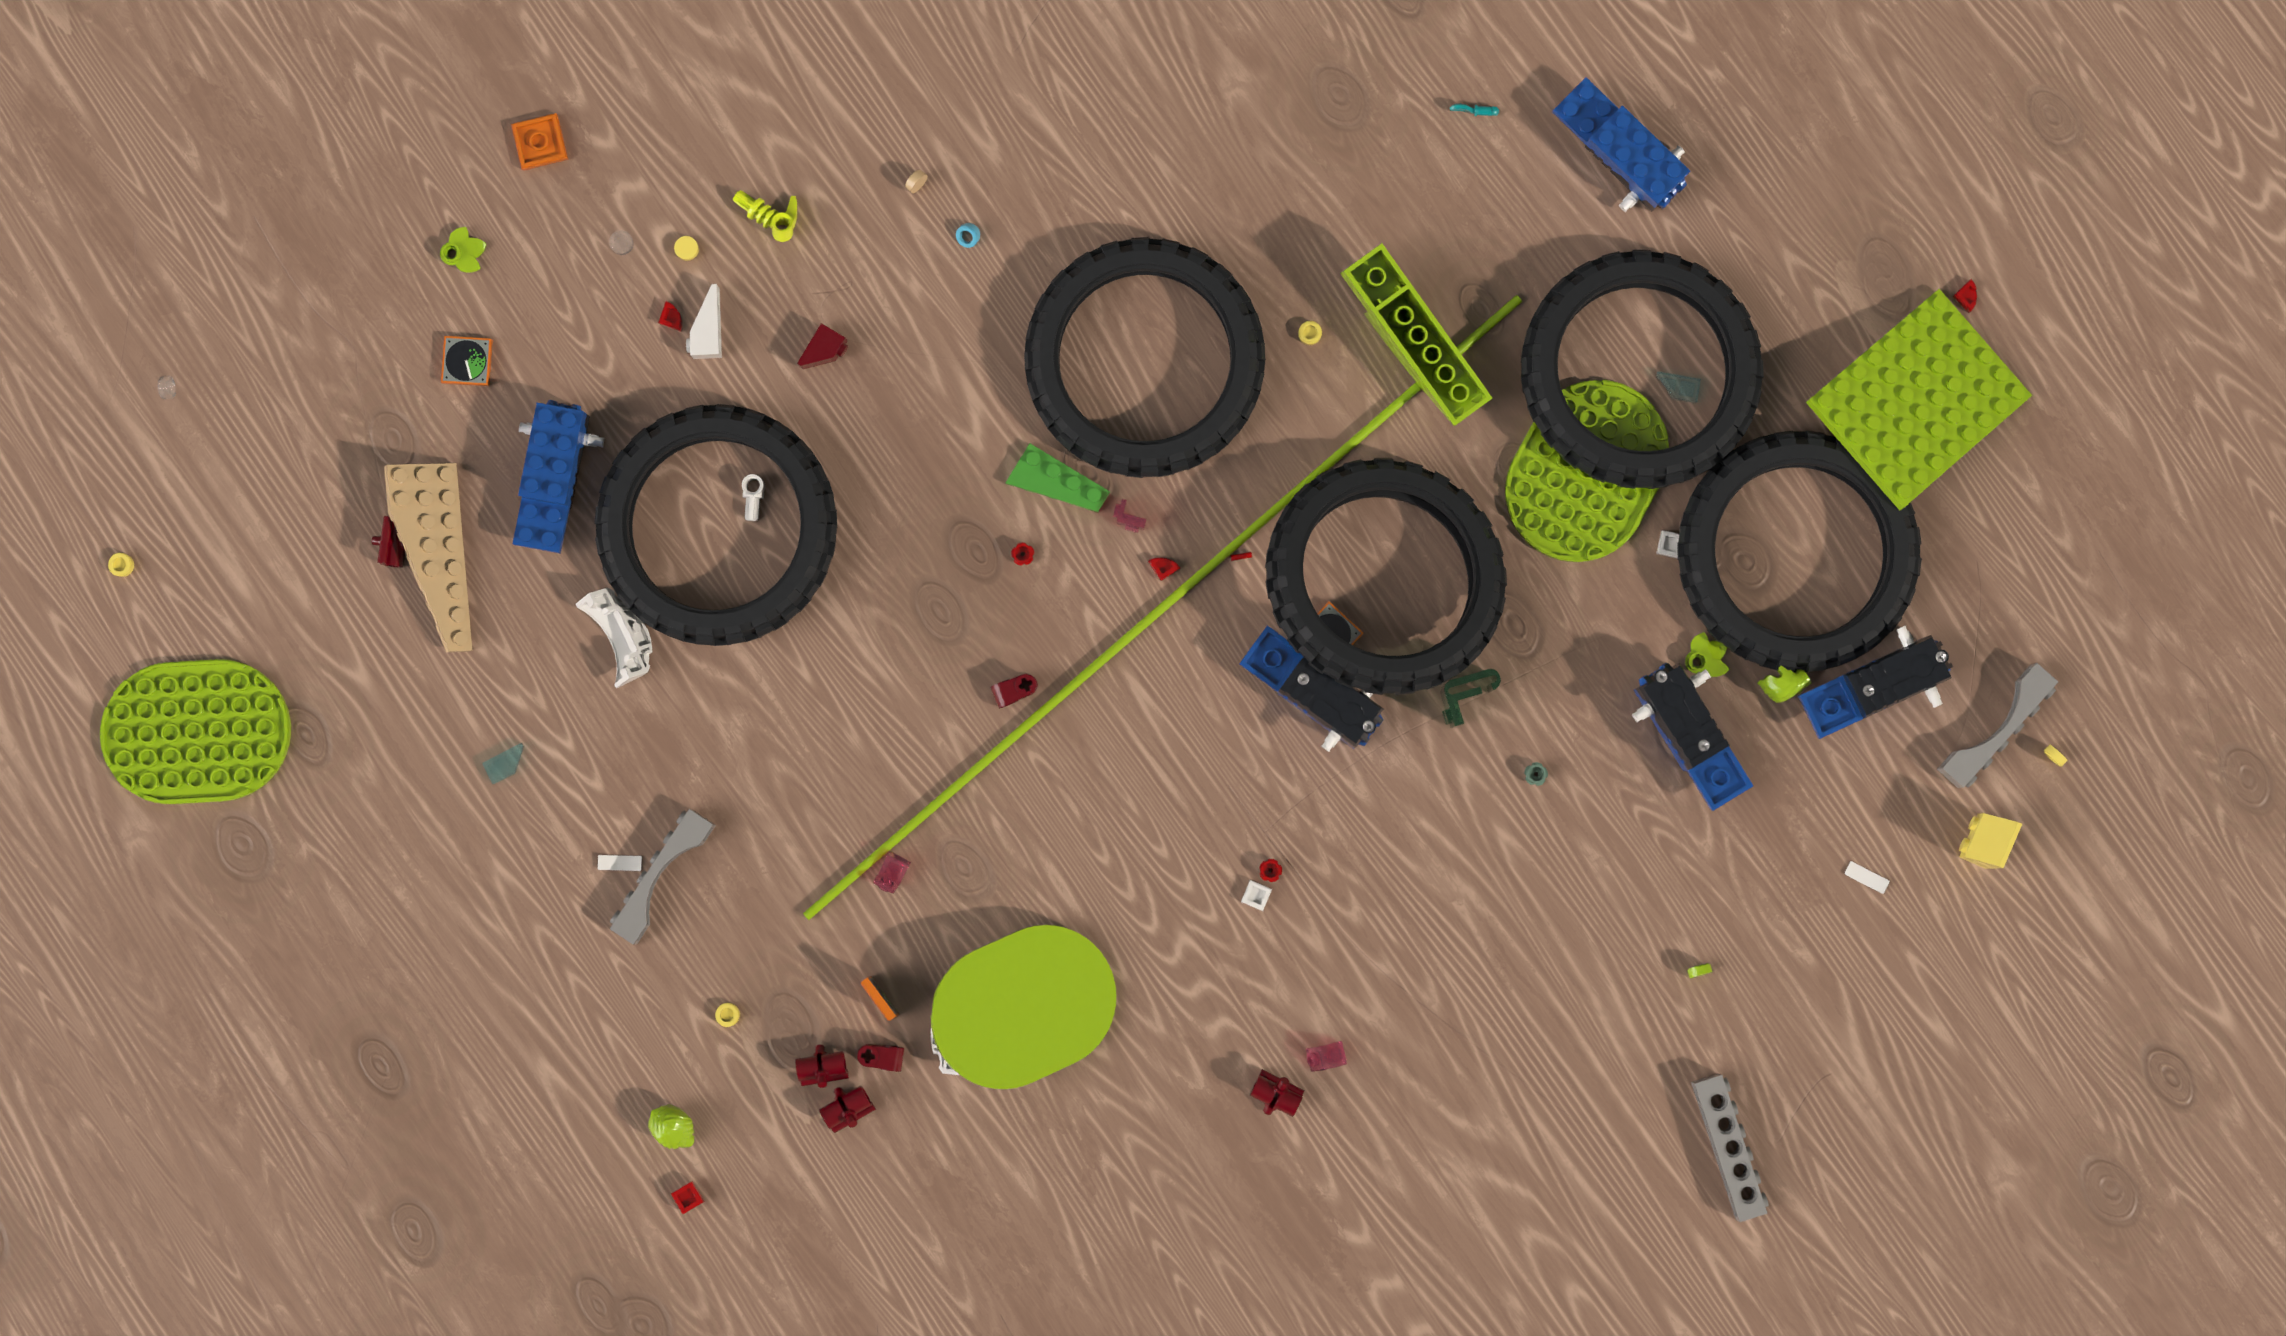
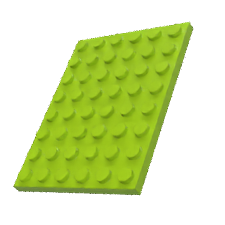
M1938 289L1806 401V403L1900 511L2027 401L2032 394L1945 294Z

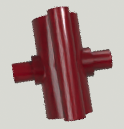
M384 516L381 536H373L371 542L372 545L379 546L377 563L384 566L403 568L405 549L402 541H399L398 532L389 516Z
M820 1044L815 1047L813 1056L795 1059L797 1077L801 1082V1086L818 1084L819 1088H825L827 1082L849 1079L843 1051L827 1054L824 1045Z
M1262 1069L1250 1096L1264 1102L1265 1107L1263 1111L1266 1115H1271L1273 1111L1279 1110L1293 1117L1302 1101L1305 1090L1289 1083L1286 1077L1279 1078Z
M862 1086L848 1093L844 1092L841 1087H837L834 1089V1101L819 1109V1112L828 1128L836 1133L847 1126L850 1128L855 1127L857 1120L873 1112L876 1108Z

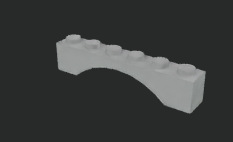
M2038 663L2031 664L2015 681L2012 707L2000 728L1977 746L1952 752L1937 770L1957 788L1970 787L1977 779V776H1975L1980 769L1985 770L1992 763L1993 759L1991 757L1996 751L2001 752L2008 745L2007 739L2011 734L2016 735L2025 725L2022 722L2028 716L2032 717L2040 709L2038 704L2043 699L2047 700L2056 691L2054 686L2058 681Z
M693 809L681 813L676 821L679 825L674 832L670 831L663 841L666 845L661 852L657 850L650 860L652 866L648 872L644 870L637 880V883H639L638 887L634 892L631 890L623 901L626 905L621 912L618 910L610 920L612 923L610 930L633 945L638 944L650 926V900L654 886L661 873L679 855L703 845L716 826Z

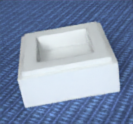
M1662 530L1656 554L1677 558L1679 534Z
M1250 880L1241 902L1263 911L1272 889Z

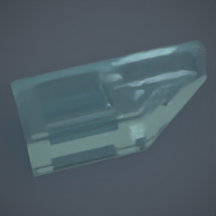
M1663 372L1656 373V377L1664 385L1672 399L1697 403L1701 379Z
M523 743L482 763L492 784H496L516 773L524 748Z

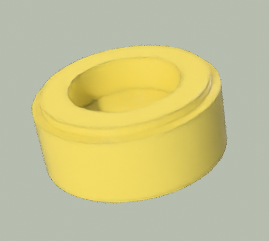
M683 236L676 241L674 250L680 259L690 261L698 255L699 246L692 237Z
M1314 321L1304 322L1298 331V337L1305 345L1318 343L1322 336L1320 325Z
M116 553L109 559L108 568L112 574L126 577L132 573L134 561L127 554Z
M2050 744L2044 750L2045 755L2059 767H2062L2068 761Z
M724 1003L717 1008L715 1017L721 1026L730 1027L739 1021L740 1011L735 1004Z

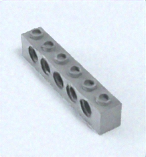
M1715 1074L1691 1082L1735 1219L1743 1222L1767 1214L1765 1207L1769 1206L1765 1193L1760 1192L1758 1184L1761 1183L1758 1171L1753 1170L1750 1162L1754 1160L1750 1147H1746L1743 1140L1746 1137L1742 1124H1738L1735 1116L1738 1114V1109L1735 1101L1730 1100L1728 1092L1731 1091L1728 1079L1723 1078L1721 1074ZM1719 1094L1722 1102L1720 1106L1713 1107L1711 1105V1098ZM1723 1117L1729 1120V1127L1726 1130H1720L1718 1127V1122ZM1734 1140L1737 1148L1733 1153H1728L1726 1151V1144ZM1743 1164V1174L1735 1176L1733 1172L1735 1165ZM1744 1187H1750L1752 1190V1194L1748 1199L1741 1197V1191Z

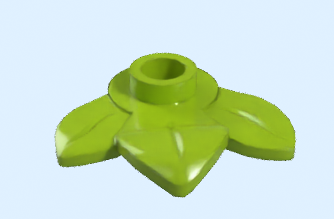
M460 227L450 234L449 242L444 244L440 250V257L445 264L450 266L456 265L462 272H477L481 267L476 258L480 257L484 252L486 242L478 238H469L467 227ZM455 250L456 256L449 258V252Z
M1705 632L1696 635L1692 639L1690 644L1691 652L1685 658V666L1688 671L1696 674L1706 669L1711 677L1722 676L1729 671L1728 666L1721 661L1727 650L1725 645L1718 641L1709 642ZM1694 658L1700 659L1701 663L1699 666L1693 665Z

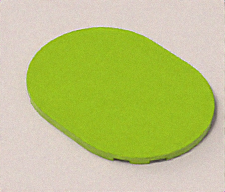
M1593 380L1578 382L1562 390L1572 413L1590 432L1600 439L1617 447L1636 451H1655L1669 448V438L1664 422L1650 401L1633 388L1614 381ZM1533 422L1509 467L1505 483V499L1507 510L1515 529L1535 550L1560 561L1588 562L1609 555L1629 540L1641 523L1659 488L1632 489L1618 487L1616 484L1603 483L1589 477L1585 472L1578 468L1575 469L1564 461L1562 456L1548 445L1541 436L1538 426Z
M231 660L166 662L145 667L127 680H124L117 687L107 707H105L101 719L100 744L106 765L110 768L117 781L125 789L138 797L161 804L223 802L248 796L266 785L274 777L284 762L291 739L289 710L285 699L276 685L259 670L244 663Z
M1039 925L1018 930L969 952L957 960L946 972L941 982H939L933 997L931 1028L936 1046L946 1063L955 1072L976 1085L992 1089H1013L1028 1085L1080 1061L1101 1043L1111 1026L1116 1008L1114 976L1101 951L1089 939L1071 929L1055 925Z

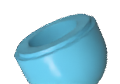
M973 223L962 224L956 231V239L961 246L971 248L979 241L980 230ZM963 231L970 232L973 240L970 242L965 241L962 237Z

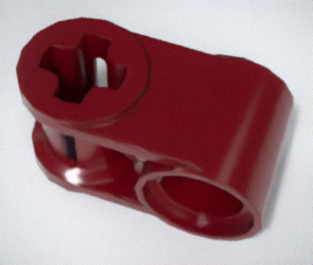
M1023 674L997 683L990 688L1000 709L1035 693L1038 683L1032 675ZM1025 678L1027 681H1032L1029 691L1020 687Z
M866 1044L858 1051L857 1059L865 1067L901 1072L904 1047ZM867 1049H870L871 1054L875 1055V1058H871L870 1062H867L866 1057L862 1056V1053H866Z

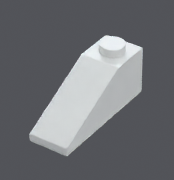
M717 284L711 285L690 330V339H686L687 353H690L693 359L722 358L720 288Z

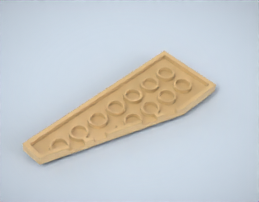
M457 464L386 465L384 470L388 514L391 521L394 522L399 541H402L407 553V560L420 591L425 596L428 610L433 615L436 629L446 653L472 651Z

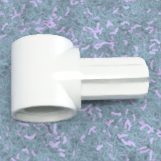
M750 474L742 481V497L746 498L745 520L758 521L760 499H764L765 483L759 476ZM752 480H758L760 483V487L756 492L748 490V484Z

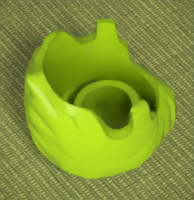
M1782 665L1777 670L1780 674L1779 677L1766 675L1763 680H1759L1757 683L1764 693L1776 703L1787 701L1795 695L1801 694L1807 686L1812 684L1810 677L1802 669H1798L1794 673Z
M667 1104L651 1111L648 1127L653 1137L662 1146L668 1149H678L679 1147H691L694 1143L693 1121L681 1108Z

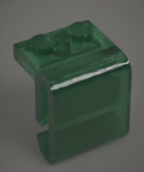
M1487 669L1448 681L1441 687L1440 694L1445 708L1442 711V716L1446 725L1450 724L1451 729L1463 725L1464 721L1458 702L1482 694L1481 686L1453 695L1449 694L1448 690L1489 678L1492 680V683L1486 687L1488 693L1498 688L1501 682L1500 675L1496 670Z

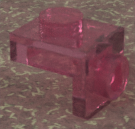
M1122 499L1121 504L1116 503L1113 517L1117 518V524L1125 526V530L1138 533L1139 530L1144 531L1146 519L1124 514L1127 504L1126 499Z
M890 851L873 883L882 891L894 894L900 886L911 862Z
M1342 1041L1306 1049L1307 1063L1310 1066L1311 1072L1323 1071L1347 1064Z

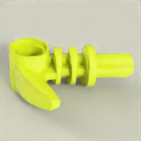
M741 190L736 192L733 201L748 212L747 217L749 219L757 218L756 222L758 224L763 223L764 228H772V235L779 242H786L792 238L798 213L796 196L790 197L787 211L779 213L775 209L771 210L770 205L764 206L765 201L762 198L755 200ZM780 225L787 226L786 229H779L777 227Z

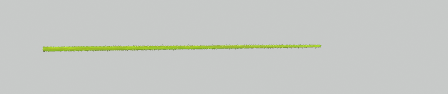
M1515 295L1457 346L1460 353L1463 354L1521 304V298ZM1415 382L816 901L803 913L804 916L810 920L1280 513L1305 484L1310 483L1318 475L1333 467L1421 390V387Z

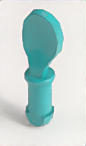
M1462 103L1450 106V111L1468 112L1474 114V116H1497L1499 114L1498 107L1475 105L1474 108H1471Z

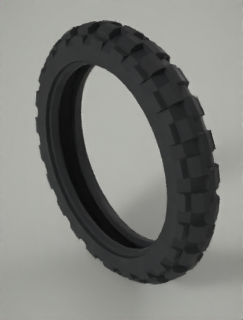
M1149 237L1131 238L1101 245V247L1084 253L1073 260L1064 270L1062 269L1051 281V284L1041 295L1034 308L1026 334L1024 353L1025 373L1032 401L1042 421L1056 440L1067 448L1069 452L1082 461L1095 466V468L1109 473L1124 475L1125 477L1136 478L1163 477L1189 470L1202 464L1229 445L1232 439L1239 434L1255 408L1261 392L1266 360L1265 343L1258 314L1253 307L1250 297L1242 285L1233 277V274L1222 264L1217 263L1206 253L1194 247L1185 246L1177 241L1150 239ZM1136 275L1169 278L1197 292L1209 303L1220 318L1230 349L1228 379L1219 400L1211 411L1188 430L1172 437L1154 441L1120 438L1091 423L1072 402L1060 372V347L1063 334L1078 306L1102 286L1124 277Z
M1632 250L1621 253L1618 251L1602 255L1598 259L1580 265L1563 277L1549 291L1534 313L1526 331L1521 355V382L1527 401V408L1533 422L1538 426L1541 436L1548 445L1554 448L1564 461L1575 469L1578 468L1585 472L1589 477L1603 483L1608 482L1616 484L1618 487L1632 489H1654L1683 483L1697 477L1719 463L1737 445L1750 426L1755 411L1758 408L1762 393V379L1764 377L1763 360L1760 351L1761 344L1757 330H1754L1750 320L1751 316L1743 303L1739 302L1734 296L1733 290L1721 279L1718 280L1710 274L1708 269L1696 262L1691 263L1675 254L1667 252L1657 253L1651 252V250ZM1629 288H1646L1668 293L1693 307L1704 317L1714 331L1724 356V391L1718 409L1711 421L1691 439L1674 447L1655 451H1636L1617 447L1590 432L1576 418L1568 406L1562 393L1558 375V354L1562 337L1568 324L1582 308L1610 292Z
M717 404L688 407L685 410L665 415L647 428H643L623 450L621 449L612 462L613 465L607 476H605L599 491L600 497L595 512L594 524L596 525L595 541L597 552L607 580L618 595V598L641 621L669 637L697 645L725 646L748 642L761 638L788 623L790 619L804 609L812 600L811 598L818 588L821 587L828 573L827 571L833 559L838 527L834 494L824 469L815 454L802 439L779 421L755 410L734 405ZM711 441L743 444L772 459L785 473L795 491L801 523L800 537L795 555L779 581L766 593L753 601L734 608L720 610L690 607L673 600L663 593L648 577L638 559L632 526L634 509L639 493L651 473L674 453L695 444Z
M1793 430L1761 436L1729 452L1705 474L1690 496L1687 507L1683 512L1679 527V541L1677 543V560H1679L1682 586L1684 591H1686L1690 606L1697 618L1706 626L1707 631L1719 643L1721 642L1731 652L1741 658L1773 670H1778L1782 665L1787 670L1796 672L1798 669L1812 672L1838 667L1857 659L1880 644L1901 621L1907 607L1910 606L1916 591L1915 587L1918 576H1920L1922 558H1920V545L1922 543L1920 529L1917 527L1914 516L1915 511L1911 502L1899 511L1836 437L1825 435L1821 432ZM1777 469H1814L1830 474L1845 482L1868 505L1880 531L1883 560L1879 581L1872 596L1854 618L1828 633L1813 636H1792L1774 632L1759 625L1735 605L1726 592L1719 576L1715 556V542L1723 512L1734 495L1746 483L1757 476Z
M1374 458V460L1368 461L1360 459L1347 462L1340 467L1331 468L1321 473L1310 483L1305 484L1284 508L1276 522L1270 537L1265 563V582L1268 599H1270L1273 607L1272 613L1279 628L1283 629L1288 638L1287 641L1294 650L1302 654L1309 661L1308 664L1321 674L1325 673L1335 679V682L1349 688L1362 689L1365 693L1379 695L1384 693L1403 695L1412 694L1424 689L1428 690L1443 684L1465 670L1481 654L1494 635L1503 613L1506 600L1505 587L1507 586L1506 568L1502 558L1504 554L1499 538L1495 537L1491 528L1493 525L1484 511H1480L1473 503L1474 499L1463 488L1458 489L1449 482L1451 479L1437 471L1433 473L1422 468L1423 465L1409 461L1397 462L1393 461L1392 458ZM1373 497L1397 499L1428 512L1452 535L1463 555L1466 565L1468 596L1459 623L1450 635L1440 643L1410 655L1387 656L1375 654L1344 641L1319 617L1310 601L1303 575L1304 553L1310 534L1316 525L1327 514L1343 504Z

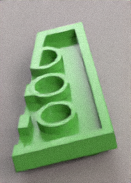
M1029 443L1005 482L1007 485L1041 494L1097 513L1110 494V491L1031 443Z

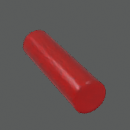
M1252 552L1230 555L1231 561L1252 558Z

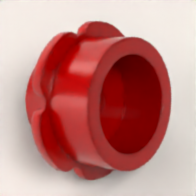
M1021 542L1012 549L1011 556L1017 565H1029L1033 561L1034 549L1032 546Z
M1275 859L1263 861L1259 866L1260 877L1264 881L1275 882L1279 879V875L1282 874V866ZM1269 868L1273 869L1272 873L1268 872Z

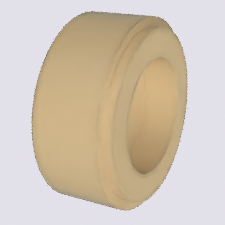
M922 170L915 171L908 178L905 184L906 189L911 193H916L925 184L928 176Z

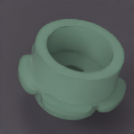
M1538 762L1532 763L1531 766L1528 765L1524 771L1525 779L1530 785L1536 784V786H1540L1545 782V778L1548 777L1547 769Z

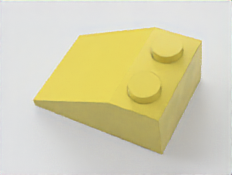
M1985 813L1977 814V817L1974 816L1970 821L1968 829L1971 831L1968 838H1964L1960 844L1959 851H1961L1959 857L1984 869L2004 868L2022 824Z

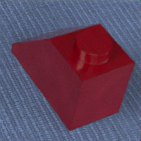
M821 323L797 362L798 366L804 370L835 362L838 356L842 358L848 348L846 337Z

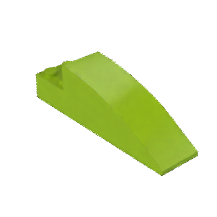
M1383 243L1340 273L1367 310L1364 315L1416 383L1453 426L1460 423L1492 399L1490 393Z

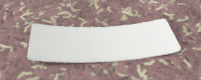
M598 855V870L641 871L642 856Z
M1850 861L1845 871V875L1884 894L1890 882Z

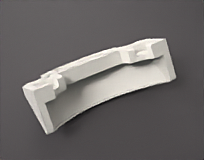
M609 588L588 593L576 603L577 608L587 613L599 624L611 642L617 663V675L614 684L616 688L645 675L649 671V654L652 653L649 631L644 622L615 596V591Z

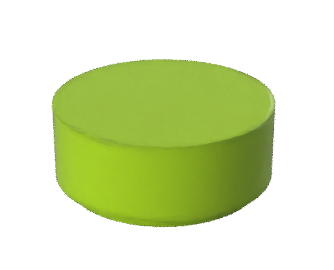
M1709 963L1687 970L1690 979L1713 972Z

